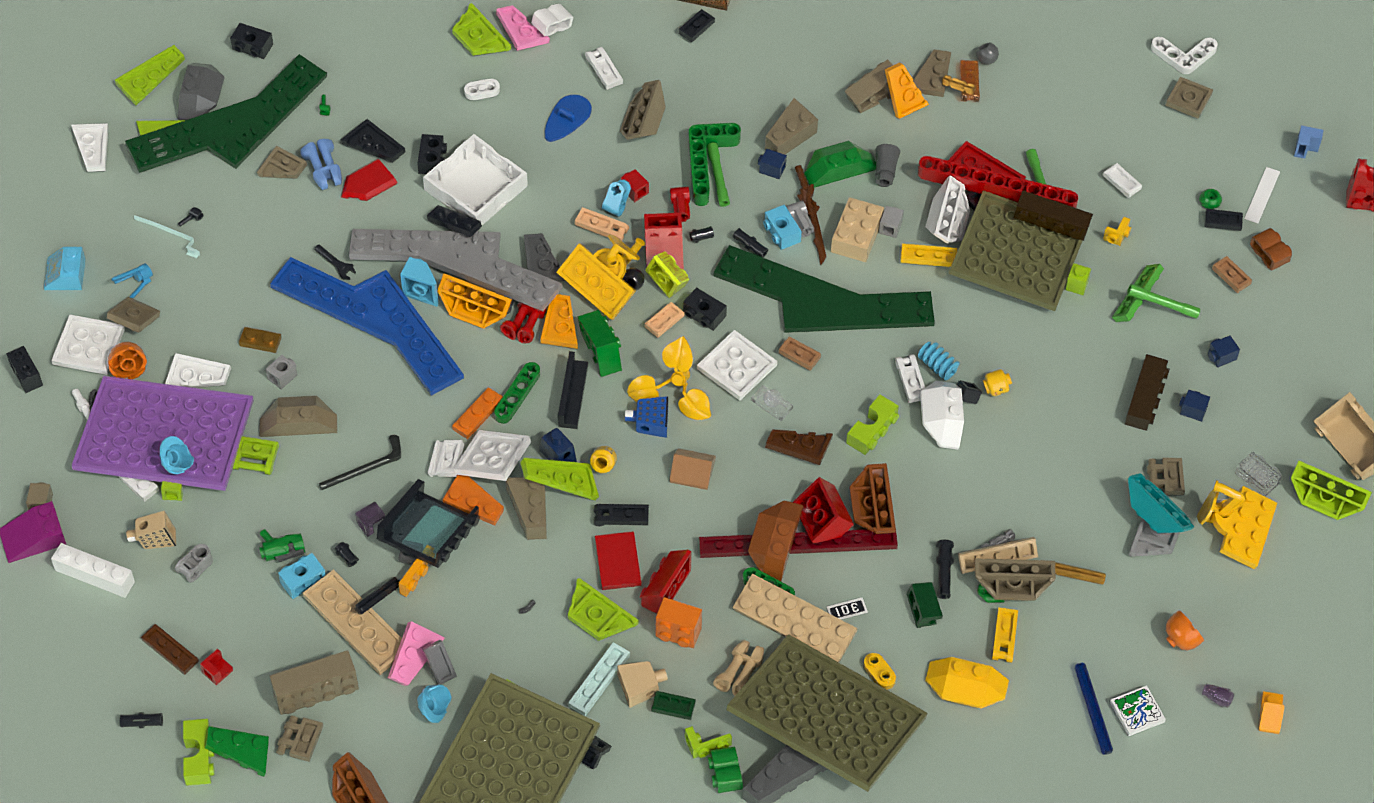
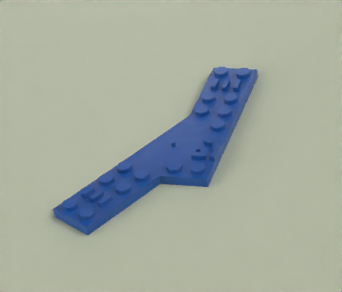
M290 257L270 283L272 289L394 345L431 396L464 379V374L387 270L356 286H352Z

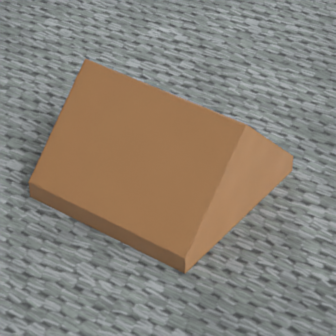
M678 448L673 457L670 483L708 490L716 456Z

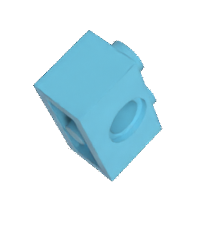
M785 204L765 212L763 225L767 231H770L773 242L778 244L781 250L801 242L802 231Z
M313 553L302 556L297 562L290 566H285L278 572L280 583L292 599L303 594L304 591L326 575L325 569Z

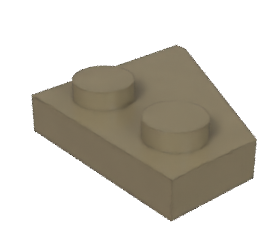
M276 146L257 171V175L259 177L297 179L307 166L305 160Z

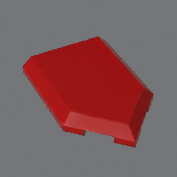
M376 159L346 176L341 198L349 199L351 197L368 201L396 185L397 181L379 159Z

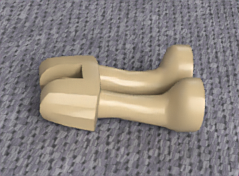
M742 640L732 651L734 658L724 673L717 675L714 679V686L720 691L728 692L732 686L735 674L742 664L744 668L732 686V693L735 696L748 682L753 670L761 666L764 648L757 645L750 657L746 655L750 642Z

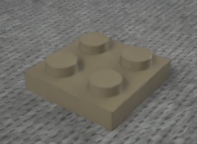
M1180 77L1165 106L1199 119L1212 96L1213 89Z
M130 297L125 298L107 312V319L138 333L160 316V310Z

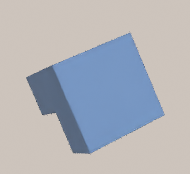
M1301 125L1294 157L1305 159L1307 151L1318 152L1323 130Z

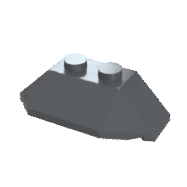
M192 63L187 66L179 94L178 120H188L206 114L217 106L225 77L214 66L201 63Z

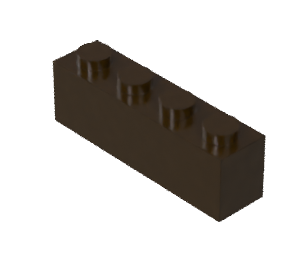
M1023 190L1013 218L1084 241L1093 214Z
M1146 354L1125 425L1147 431L1149 424L1153 425L1156 416L1153 410H1158L1161 400L1157 397L1158 394H1163L1165 383H1162V381L1168 378L1170 368H1167L1168 360Z

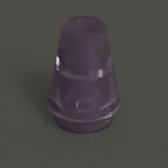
M1208 683L1202 691V695H1205L1222 708L1224 706L1228 708L1234 698V693L1231 692V689Z

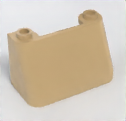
M1349 392L1314 420L1317 426L1314 429L1321 437L1325 435L1353 468L1350 472L1357 480L1359 478L1365 480L1374 475V421L1356 401L1351 392Z

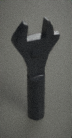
M320 244L315 247L316 252L336 267L341 279L350 280V277L346 275L349 271L356 274L353 264L338 260Z

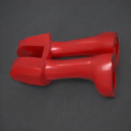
M519 302L517 304L518 312L514 320H505L501 324L500 330L509 339L515 340L517 337L519 342L526 344L533 341L535 323L538 318H544L546 309L541 311ZM526 315H528L529 318L526 324L521 327Z

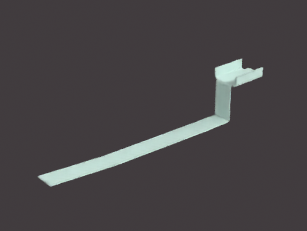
M134 215V220L189 240L190 243L186 246L188 251L186 254L196 259L200 256V252L191 247L194 243L193 237Z

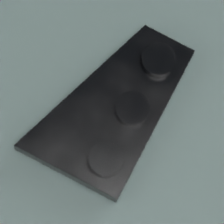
M368 119L341 139L343 145L392 163L406 152L405 147Z

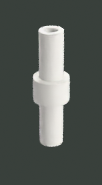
M74 389L72 394L77 402L76 405L88 420L91 412L89 409L90 405L87 399L83 398L79 389Z

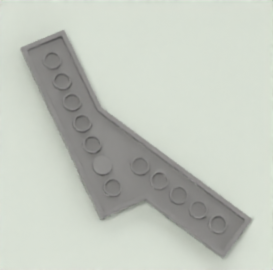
M352 229L349 251L350 260L408 261L409 257L421 259L432 267L541 311H544L562 290V283L499 258L500 232L477 231L474 235L468 237L455 231Z

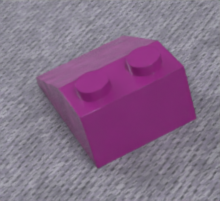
M53 501L29 509L0 528V537L8 563L58 548L61 543L66 545Z

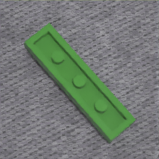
M1161 264L1146 265L1134 285L1151 291L1152 286L1159 279L1164 268ZM1126 295L1112 318L1115 322L1130 321L1138 307L1142 305L1143 300Z

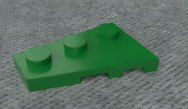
M208 726L205 749L226 759L230 758L240 763V766L246 769H253L262 777L265 776L269 736Z

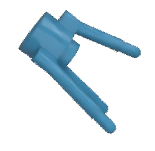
M146 263L112 278L115 284L133 276L138 282L142 281L141 285L130 295V298H134L145 285L151 282L150 277L153 276V273Z

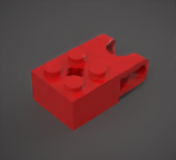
M1358 158L1355 168H1353L1346 190V208L1374 211V168L1367 165V159Z

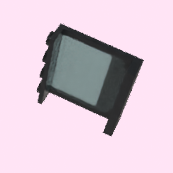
M417 479L378 524L376 539L439 568L443 562L448 561L451 552L458 549L461 540L467 538L473 526L476 527L479 523V507L475 506L468 514L425 494V482Z

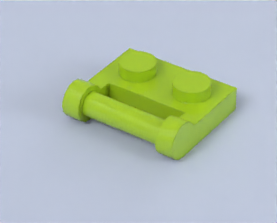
M242 436L232 469L239 470L242 468L261 471L271 475L279 443ZM244 457L267 462L266 464L241 461V459Z

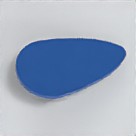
M568 95L560 99L547 121L545 139L548 142L562 139L580 127L590 117L592 112L591 103L588 99L580 95Z

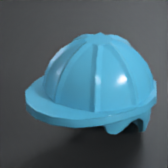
M169 436L160 445L161 465L169 473L175 475L184 473L193 465L194 457L190 454L188 447L178 437Z
M444 685L426 686L417 698L421 714L430 722L439 723L447 713L446 709L452 699L451 693Z

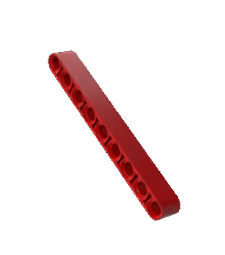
M923 156L919 160L918 176L923 180L943 184L949 176H952L964 184L965 190L980 194L986 191L1019 202L1024 190L1077 208L1078 194L1071 190L931 156Z

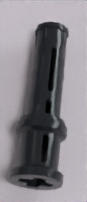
M943 539L936 543L938 548L936 562L939 565L938 598L946 599L947 595L949 599L951 597V565L954 562L952 556L954 542Z

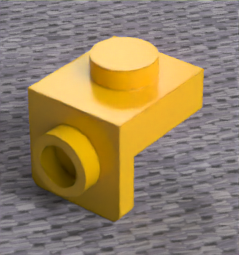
M1123 217L1117 230L1107 226L1103 239L1111 244L1120 246L1124 237L1128 238L1132 227H1129L1130 219Z

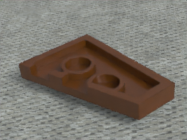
M772 429L765 448L821 465L831 443L833 433H826L825 436L816 435V432L798 434L796 431Z

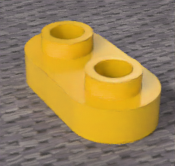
M868 654L864 659L865 671L876 684L886 690L891 689L896 681L894 671L880 654ZM887 675L889 678L885 679L882 676Z

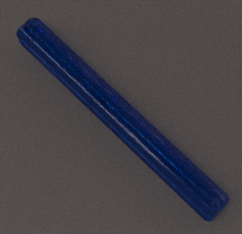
M1083 662L1075 665V671L1103 755L1111 754L1113 747L1086 664Z

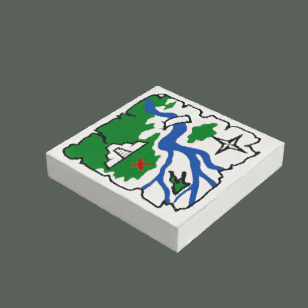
M1147 686L1110 700V704L1128 736L1165 723L1166 719Z

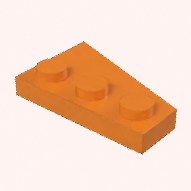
M457 475L443 498L444 503L468 514L475 506H478L480 520L494 526L504 511V506L469 476Z

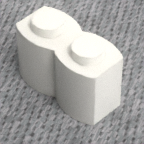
M561 4L549 6L548 9L544 8L535 11L531 23L544 36H550L557 31H564L570 28L574 17Z

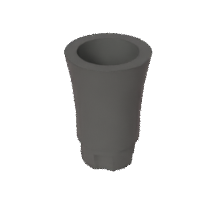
M881 144L875 149V182L881 187H888L893 184L901 151L895 145Z

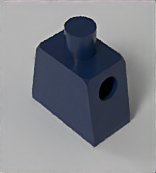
M554 428L541 438L539 451L548 460L577 462L574 445L558 428Z

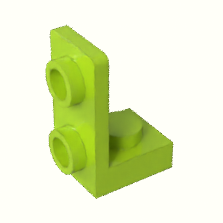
M693 726L685 728V740L693 759L706 757L711 753V750L728 748L732 745L730 733L702 743L700 734L698 732L695 733Z

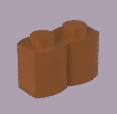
M1272 228L1252 237L1250 243L1252 249L1261 257L1264 264L1271 271L1290 262L1292 257L1291 248L1281 241L1279 233L1275 232Z

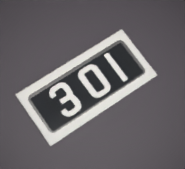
M863 597L827 606L829 614L839 619L868 613Z

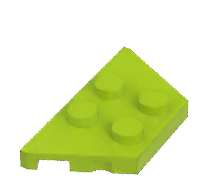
M472 3L469 4L467 12L462 14L460 21L452 29L453 35L473 56L511 50V44Z
M577 579L568 612V619L585 632L600 641L639 624L637 618L582 579Z

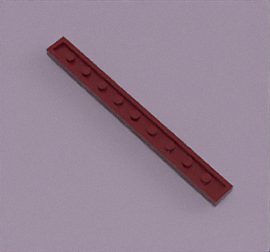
M868 529L848 530L840 538L812 543L807 532H799L795 534L790 554L897 549V533L876 534ZM753 535L699 537L700 558L751 556L748 549Z

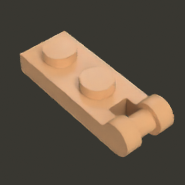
M583 207L575 219L576 226L605 237L611 234L621 241L624 238L623 235L629 230V226L626 223Z

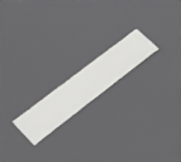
M1266 167L1244 219L1259 223L1280 171Z

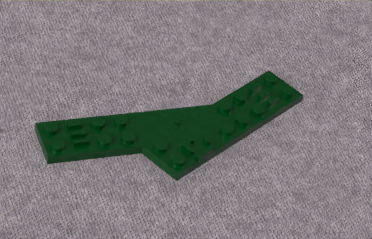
M299 54L258 96L126 140L125 145L139 173L205 150H209L224 162L237 169L327 78V72Z

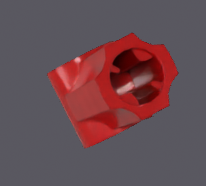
M689 187L670 188L671 204H673L674 213H681L682 222H686V220L690 219Z

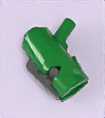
M266 529L260 532L261 537L266 542H262L263 546L259 547L261 558H266L267 562L272 560L282 562L306 553L301 533L273 538Z

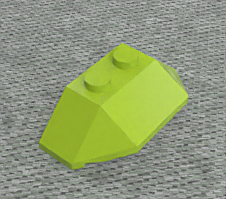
M1298 461L1291 476L1292 483L1302 505L1337 520L1363 511L1372 494L1371 491L1302 461Z

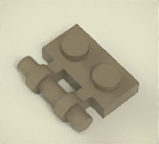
M1162 458V464H1156V459H1149V465L1147 466V473L1150 476L1149 481L1158 488H1164L1166 495H1184L1182 458ZM1162 473L1163 479H1157V474Z
M290 716L289 721L285 723L284 734L277 743L276 753L284 755L286 749H291L289 752L290 757L310 762L323 729V723L303 717L301 724H297L298 718ZM292 733H297L295 740H290Z

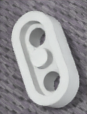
M495 79L470 82L464 87L465 97L469 100L494 97L500 92V84Z

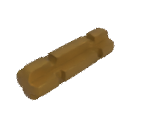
M944 75L942 78L943 85L951 86V88L959 91H966L965 93L972 95L976 90L975 84H967L966 81L957 78L952 79L949 75Z

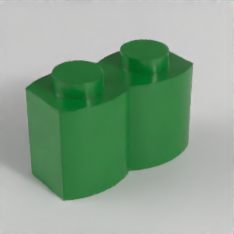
M736 747L711 750V757H708L709 769L714 771V775L711 776L713 788L717 787L718 793L742 790L743 781Z

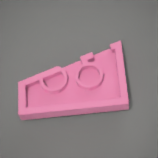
M513 5L496 10V15L517 51L549 43L550 38L544 36L534 25H531L527 21V17Z
M412 621L408 622L388 678L401 685H409L427 662L422 648L438 640L443 641L445 637Z

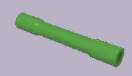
M710 143L707 145L717 187V197L719 205L726 207L730 204V200L725 186L718 144Z
M1036 149L1027 150L1026 156L1032 168L1035 181L1046 184Z
M1130 284L1128 287L1127 295L1176 310L1195 319L1200 314V308L1158 295L1133 284Z

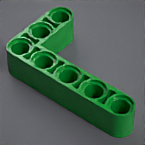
M736 123L696 124L689 128L688 143L693 202L697 206H705L709 203L710 187L707 145L710 143H717L718 147H735L739 145L741 141V127Z

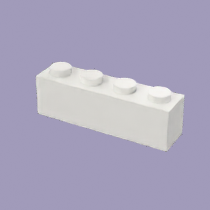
M63 543L59 545L51 558L55 571L126 598L135 583L132 570Z

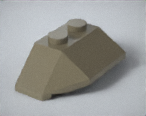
M660 80L645 82L642 85V89L630 102L620 129L621 134L627 140L657 134L666 107Z
M318 396L280 397L260 418V437L337 433V414Z
M975 558V578L995 600L1035 601L1055 581V561Z

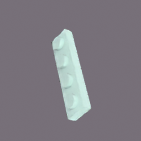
M613 642L571 698L568 707L586 716L616 676L617 666L623 665L630 657V652Z

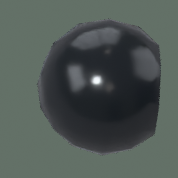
M629 268L626 270L623 280L637 291L643 286L645 278L639 269Z

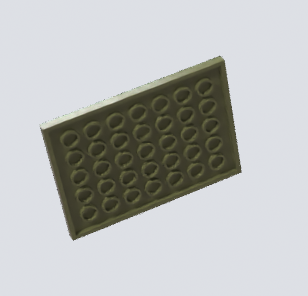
M789 634L729 702L726 709L869 792L917 731L928 714Z
M490 673L419 803H560L597 734L600 723Z

